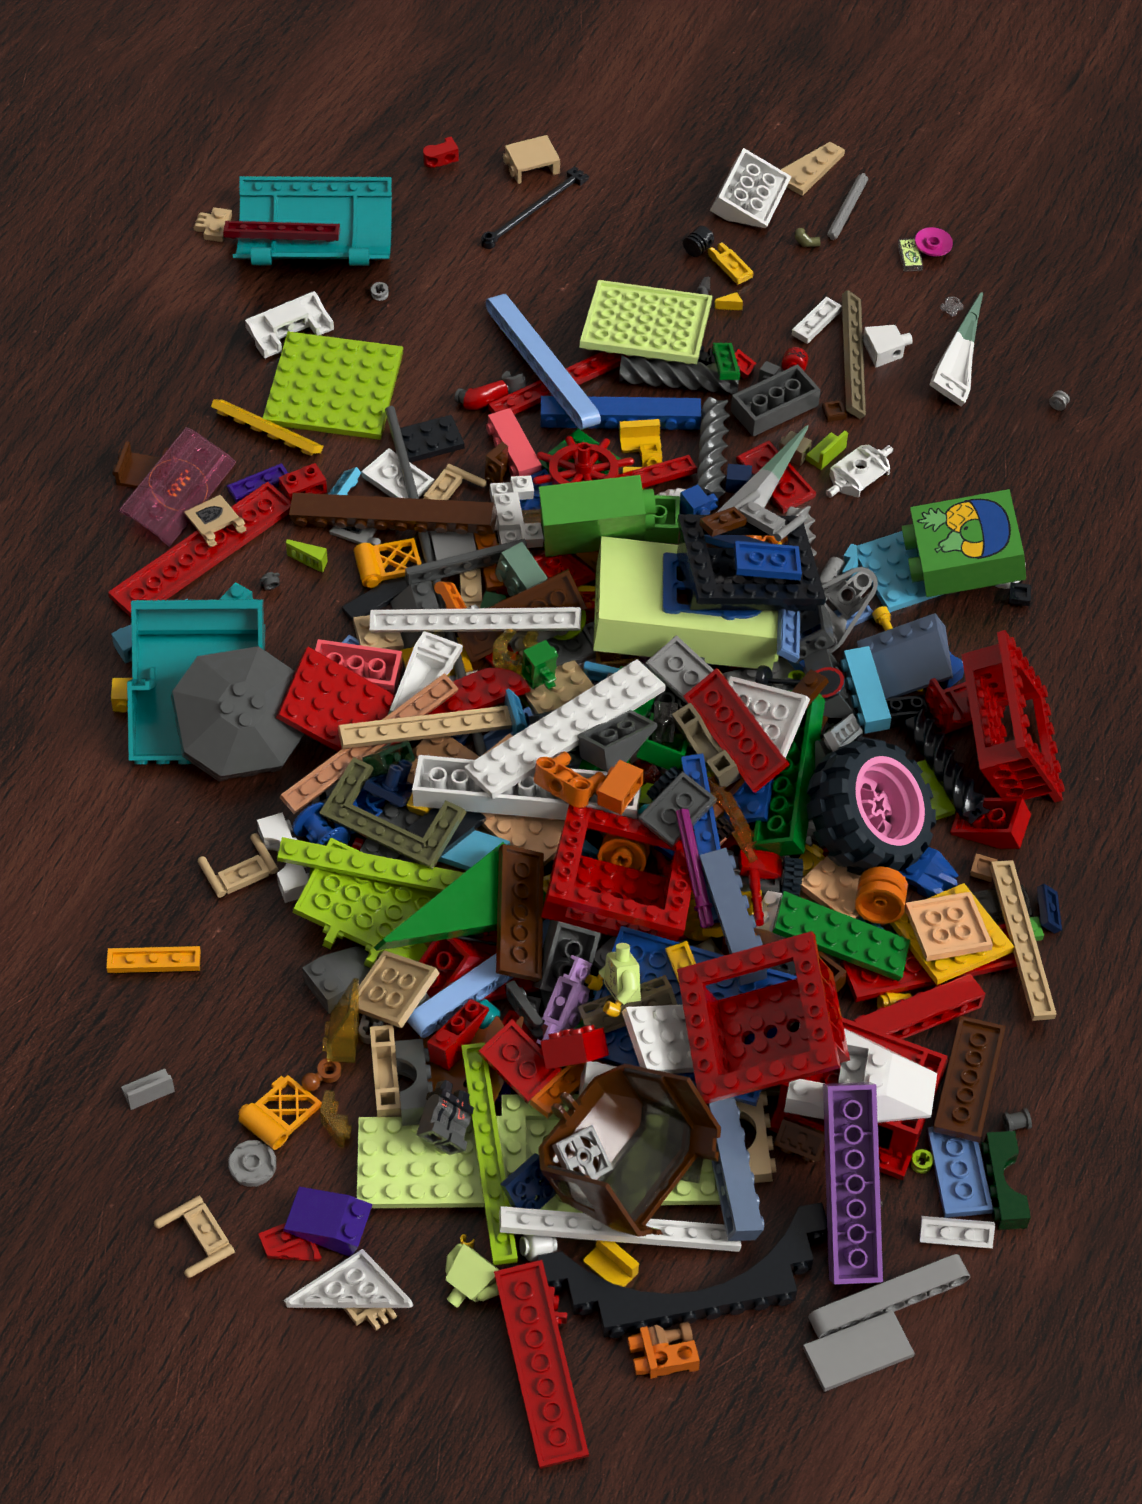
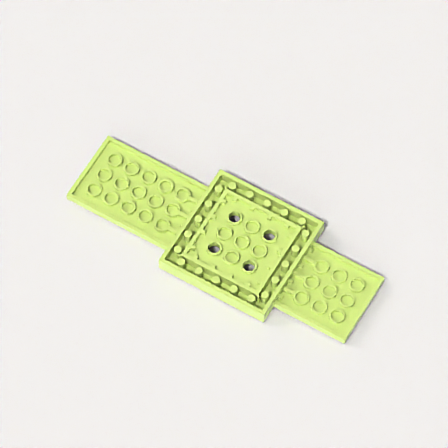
M518 1094L502 1095V1116H496L505 1178L511 1175L534 1153L539 1155L538 1147L560 1121L554 1113L547 1119L532 1107L530 1102L526 1103ZM579 1094L572 1095L575 1101L579 1097ZM564 1104L562 1105V1107H563L566 1111L569 1110V1108H568L567 1106H565ZM648 1114L646 1132L606 1182L610 1185L630 1216L682 1149L685 1120L673 1114L671 1116ZM471 1116L464 1140L468 1142L466 1151L452 1155L445 1153L435 1147L434 1144H430L417 1136L419 1124L402 1126V1117H359L358 1199L371 1203V1208L485 1207ZM697 1157L661 1205H720L711 1160ZM557 1194L540 1208V1210L583 1213L563 1203Z

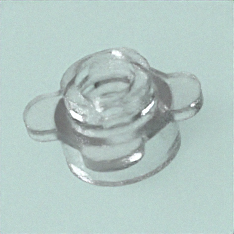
M952 296L948 297L945 300V304H941L940 308L949 315L956 316L959 310H963L964 305L957 297Z

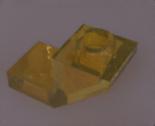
M325 1090L320 1108L321 1123L336 1144L344 1148L345 1140L350 1139L352 1125L348 1124V1116L337 1114L339 1102L335 1101V1092Z

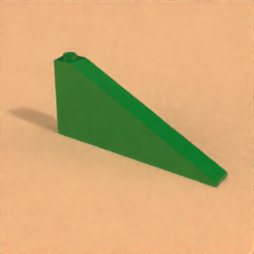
M505 843L499 844L383 938L374 947L376 951L497 931L499 847ZM543 890V906H544V901H545V897H546V892H545L544 890Z

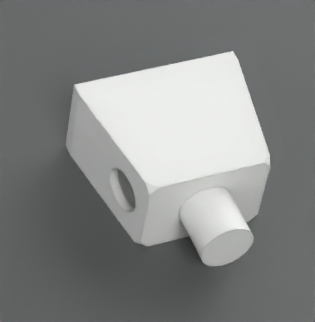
M895 325L872 326L864 328L863 343L875 367H879L902 358L905 346L912 344V336L910 333L901 335Z

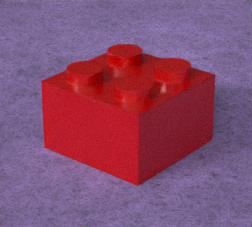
M588 1025L578 1029H565L548 1034L549 1039L540 1041L546 1069L586 1063L609 1056L604 1027L595 1029L594 1025Z

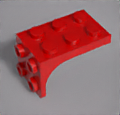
M936 678L930 679L925 700L928 710L936 718L935 725L947 734L973 724L966 682L942 689Z

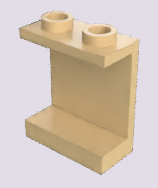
M547 135L505 145L503 160L506 165L508 164L512 177H515L518 184L521 183V172L548 165L553 175L560 173V158Z

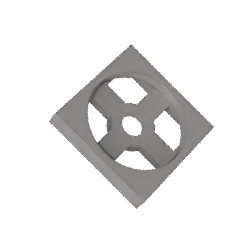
M593 1125L552 1145L564 1172L575 1174L573 1168L580 1165L584 1168L586 1175H589L591 1179H596L613 1169ZM580 1137L589 1140L594 1146L591 1148L585 1147ZM571 1142L576 1152L574 1157L568 1159L565 1148ZM582 1152L587 1155L585 1162L580 1159ZM598 1155L599 1163L597 1170H595L592 1162L594 1157ZM569 1182L572 1190L579 1188L577 1184Z

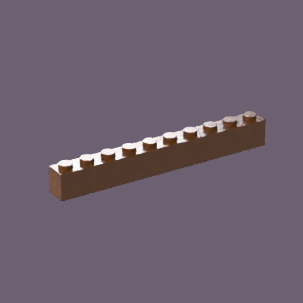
M293 493L289 516L293 523L298 526L316 525L318 527L336 526L338 528L356 527L358 529L376 528L378 530L396 529L398 531L476 533L484 536L494 534L497 509L494 502Z

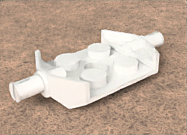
M870 445L859 446L830 468L829 475L833 486L826 490V495L832 498L836 493L841 492L854 497H860V491L883 474L889 475L890 466L886 456L893 452V448L887 445L884 449L877 450ZM856 465H858V466H862V465H863L865 468L860 469V468H857Z

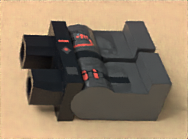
M443 1080L437 1082L435 1091L427 1093V1101L416 1135L430 1144H434L435 1147L445 1153L452 1155L466 1151L468 1142L464 1140L474 1107L468 1104L470 1094L461 1090L455 1091L454 1095L451 1094L453 1084Z

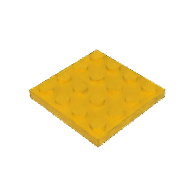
M963 883L927 899L971 891ZM973 894V899L993 943L992 950L926 961L906 910H904V914L899 920L890 923L899 936L910 939L909 950L936 985L1014 951L1015 946Z

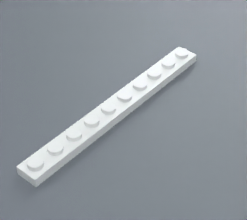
M581 608L370 610L369 631L371 633L581 630Z
M503 1206L499 1210L500 1233L739 1252L741 1249V1241H728L726 1228L723 1224L650 1219L645 1226L660 1229L663 1235L649 1234L638 1237L616 1231L584 1213Z

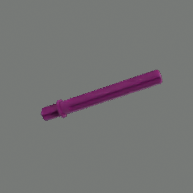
M682 808L676 811V817L696 904L694 910L698 913L701 928L706 929L714 926L711 912L713 906L712 903H709L690 813L688 809Z

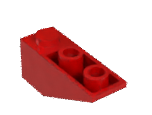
M470 999L427 1041L430 1062L449 1071L463 1057L462 1045L471 1043L486 1017L489 1007Z

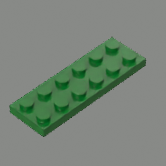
M786 891L781 894L772 933L789 938L813 931L819 951L896 981L901 980L910 939Z

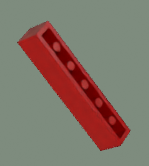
M968 974L963 977H956L948 983L938 984L928 991L918 992L908 999L898 1000L890 1006L880 1007L870 1014L860 1015L854 1022L897 1038L905 1039L981 1008L986 993L973 976Z

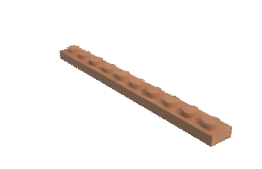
M444 673L382 720L427 715L456 694L459 689ZM389 743L343 748L282 793L280 799L295 814L337 783L353 757L365 762Z

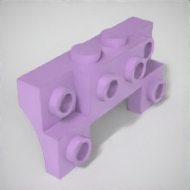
M571 955V958L575 960L569 975L564 973L563 977L559 976L542 1017L545 1020L544 1024L548 1025L543 1040L549 1039L548 1034L570 1028L574 1029L579 1024L581 1017L577 1006L586 1004L589 1000L591 989L584 986L586 977L590 975L592 963ZM537 1039V1042H536V1043L541 1044L540 1041H542V1040H538V1039Z

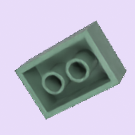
M523 542L501 552L495 574L497 579L507 587L509 596L548 579Z

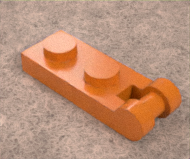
M437 582L435 584L434 590L437 594H441L446 604V609L467 608L454 583Z

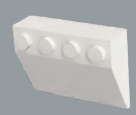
M743 148L727 175L710 211L728 221L766 228L792 176Z

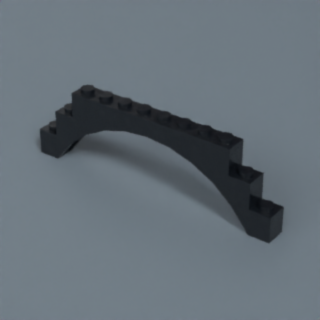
M822 1202L799 1206L785 1235L766 1257L743 1274L723 1284L699 1291L666 1294L643 1292L619 1286L588 1272L562 1251L538 1255L537 1261H543L548 1286L555 1287V1293L567 1288L573 1315L580 1314L585 1316L597 1311L603 1337L619 1338L625 1333L634 1332L639 1334L640 1328L646 1326L649 1328L659 1325L666 1329L677 1323L689 1321L691 1324L698 1319L707 1318L708 1320H713L724 1314L739 1315L745 1310L755 1309L759 1311L771 1305L786 1306L795 1301L797 1295L793 1273L800 1275L812 1269L814 1259L809 1242L816 1244L828 1238L827 1217Z

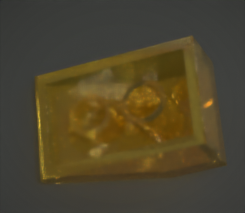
M359 978L352 980L332 1010L330 1022L325 1023V1036L328 1037H323L322 1050L327 1052V1061L355 1063L359 1037Z

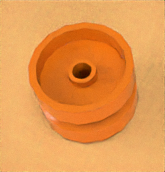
M606 833L598 853V860L644 871L652 845Z
M879 866L864 871L859 877L855 908L858 914L865 920L877 924H888L899 920L904 914L908 889L905 877L899 871L889 867Z

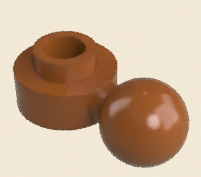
M334 1058L321 1060L317 1067L318 1072L316 1074H305L301 1083L305 1090L312 1092L319 1088L321 1081L326 1083L337 1081L341 1076L339 1061ZM327 1071H333L332 1074H326Z

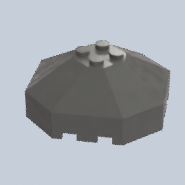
M259 646L197 656L171 694L182 757L217 781L253 776L270 771H280L305 735L276 718L295 671Z

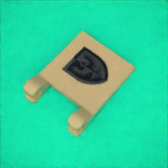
M221 495L184 511L186 517L203 536L209 547L217 545L214 532L233 524L239 534L246 531L244 520L235 513Z

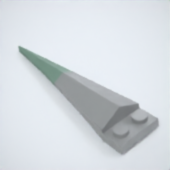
M808 425L793 437L717 512L733 507L754 490H758L761 494L754 502L765 508L803 439Z

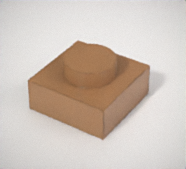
M976 853L970 876L991 882L993 877L990 865L991 862L998 860Z

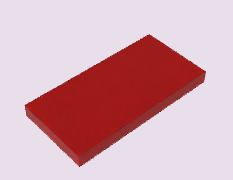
M767 441L736 456V462L740 465H751L752 474H756L779 451L770 441ZM789 463L770 500L783 514L788 511L789 507H797L815 498L816 492Z

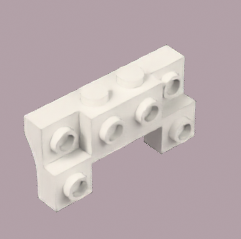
M315 291L245 320L246 329L255 340V346L264 358L282 352V344L279 339L286 337L288 331L298 332L310 327L315 335L320 336L334 330V322L326 312Z
M531 475L511 477L510 482L491 483L489 492L491 502H494L497 509L495 531H497L499 545L525 538L527 548L543 547L544 538L541 523L524 524L520 500L533 499L534 497Z

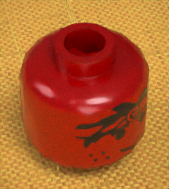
M792 347L785 351L781 362L783 371L798 364L805 372L808 364L806 351L799 347Z

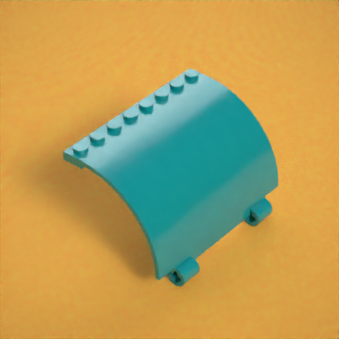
M239 176V221L340 224L339 241L332 242L325 240L290 241L287 239L252 240L249 238H238L236 254H233V259H251V265H272V259L349 260V266H369V260H390L392 220L391 177Z

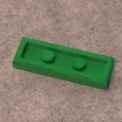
M713 343L712 351L719 379L740 380V371L732 343Z

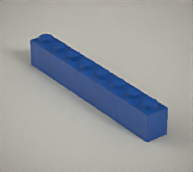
M541 396V427L578 428L554 396ZM588 397L599 411L601 418L600 424L588 428L612 429L619 428V422L659 419L660 429L700 430L701 398Z

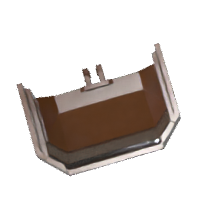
M622 1064L594 1077L576 1101L570 1094L562 1093L560 1100L569 1108L568 1111L557 1103L551 1106L554 1115L560 1121L538 1147L540 1170L563 1203L574 1207L616 1231L638 1237L649 1234L663 1235L660 1229L645 1225L697 1157L718 1162L719 1151H716V1141L721 1136V1126L690 1077ZM593 1125L613 1169L596 1179H591L580 1165L573 1168V1170L562 1168L552 1145ZM580 1137L585 1147L591 1148L594 1146L589 1140ZM571 1142L565 1148V1153L568 1159L575 1156L576 1152ZM582 1152L580 1159L585 1162L587 1155ZM598 1155L594 1157L592 1162L595 1170H597L599 1163Z

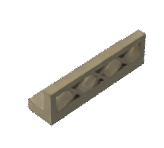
M666 975L641 983V1001L622 1004L621 1012L617 1017L609 1016L603 1011L607 1001L616 1002L612 994L577 1007L585 1026L594 1025L595 1029L604 1027V1032L607 1033L626 1026L622 1014L626 1007L677 1005L672 986Z

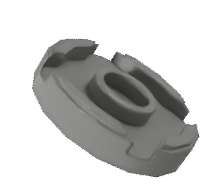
M245 1141L238 1144L232 1154H230L229 1171L232 1178L241 1185L247 1187L260 1186L270 1180L275 1173V1153L271 1147L263 1144L261 1141Z

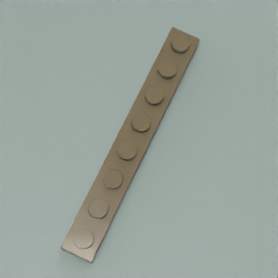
M847 290L842 293L846 410L861 419L866 416L861 299Z

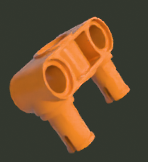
M565 751L554 758H538L535 766L534 783L577 808L586 807L589 798L594 795L599 783L604 782L606 779L605 775L601 772H597L592 777L586 779L571 768L566 767V765L570 764L571 756Z

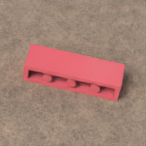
M511 408L489 414L488 423L486 424L487 432L493 436L495 447L501 442L508 445L507 464L511 477L528 476L541 471L542 465Z

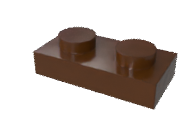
M731 507L700 518L699 525L711 537L745 526L747 518L735 507Z

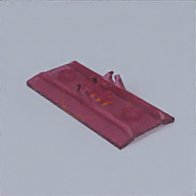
M186 427L122 505L119 512L133 518L170 547L190 522L184 511L206 502L234 467L236 461L203 436Z

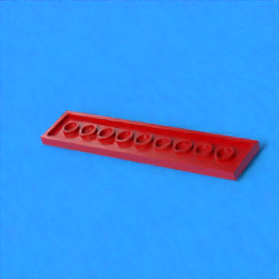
M266 482L231 507L244 520L245 532L239 534L234 525L231 524L214 532L217 545L209 547L197 530L108 592L109 598L130 617L132 600L169 599L287 516L290 512L291 501L273 485Z

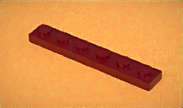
M225 221L223 233L224 238L325 240L332 242L339 241L340 224Z

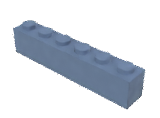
M726 848L701 854L702 872L729 953L732 954L763 945L760 935H755L754 928H756L753 914L749 915L747 908H750L746 894L742 895L740 888H743L740 875H735L733 869L736 868L733 855H728ZM767 969L738 976L740 986L767 979Z
M731 1097L707 1104L721 1126V1136L716 1141V1151H719L718 1162L713 1160L711 1162L728 1241L756 1240L764 1230V1219L760 1216L759 1196L755 1193V1178L749 1165L750 1155L744 1143L745 1132L741 1128L739 1120L740 1109L736 1106L735 1098Z

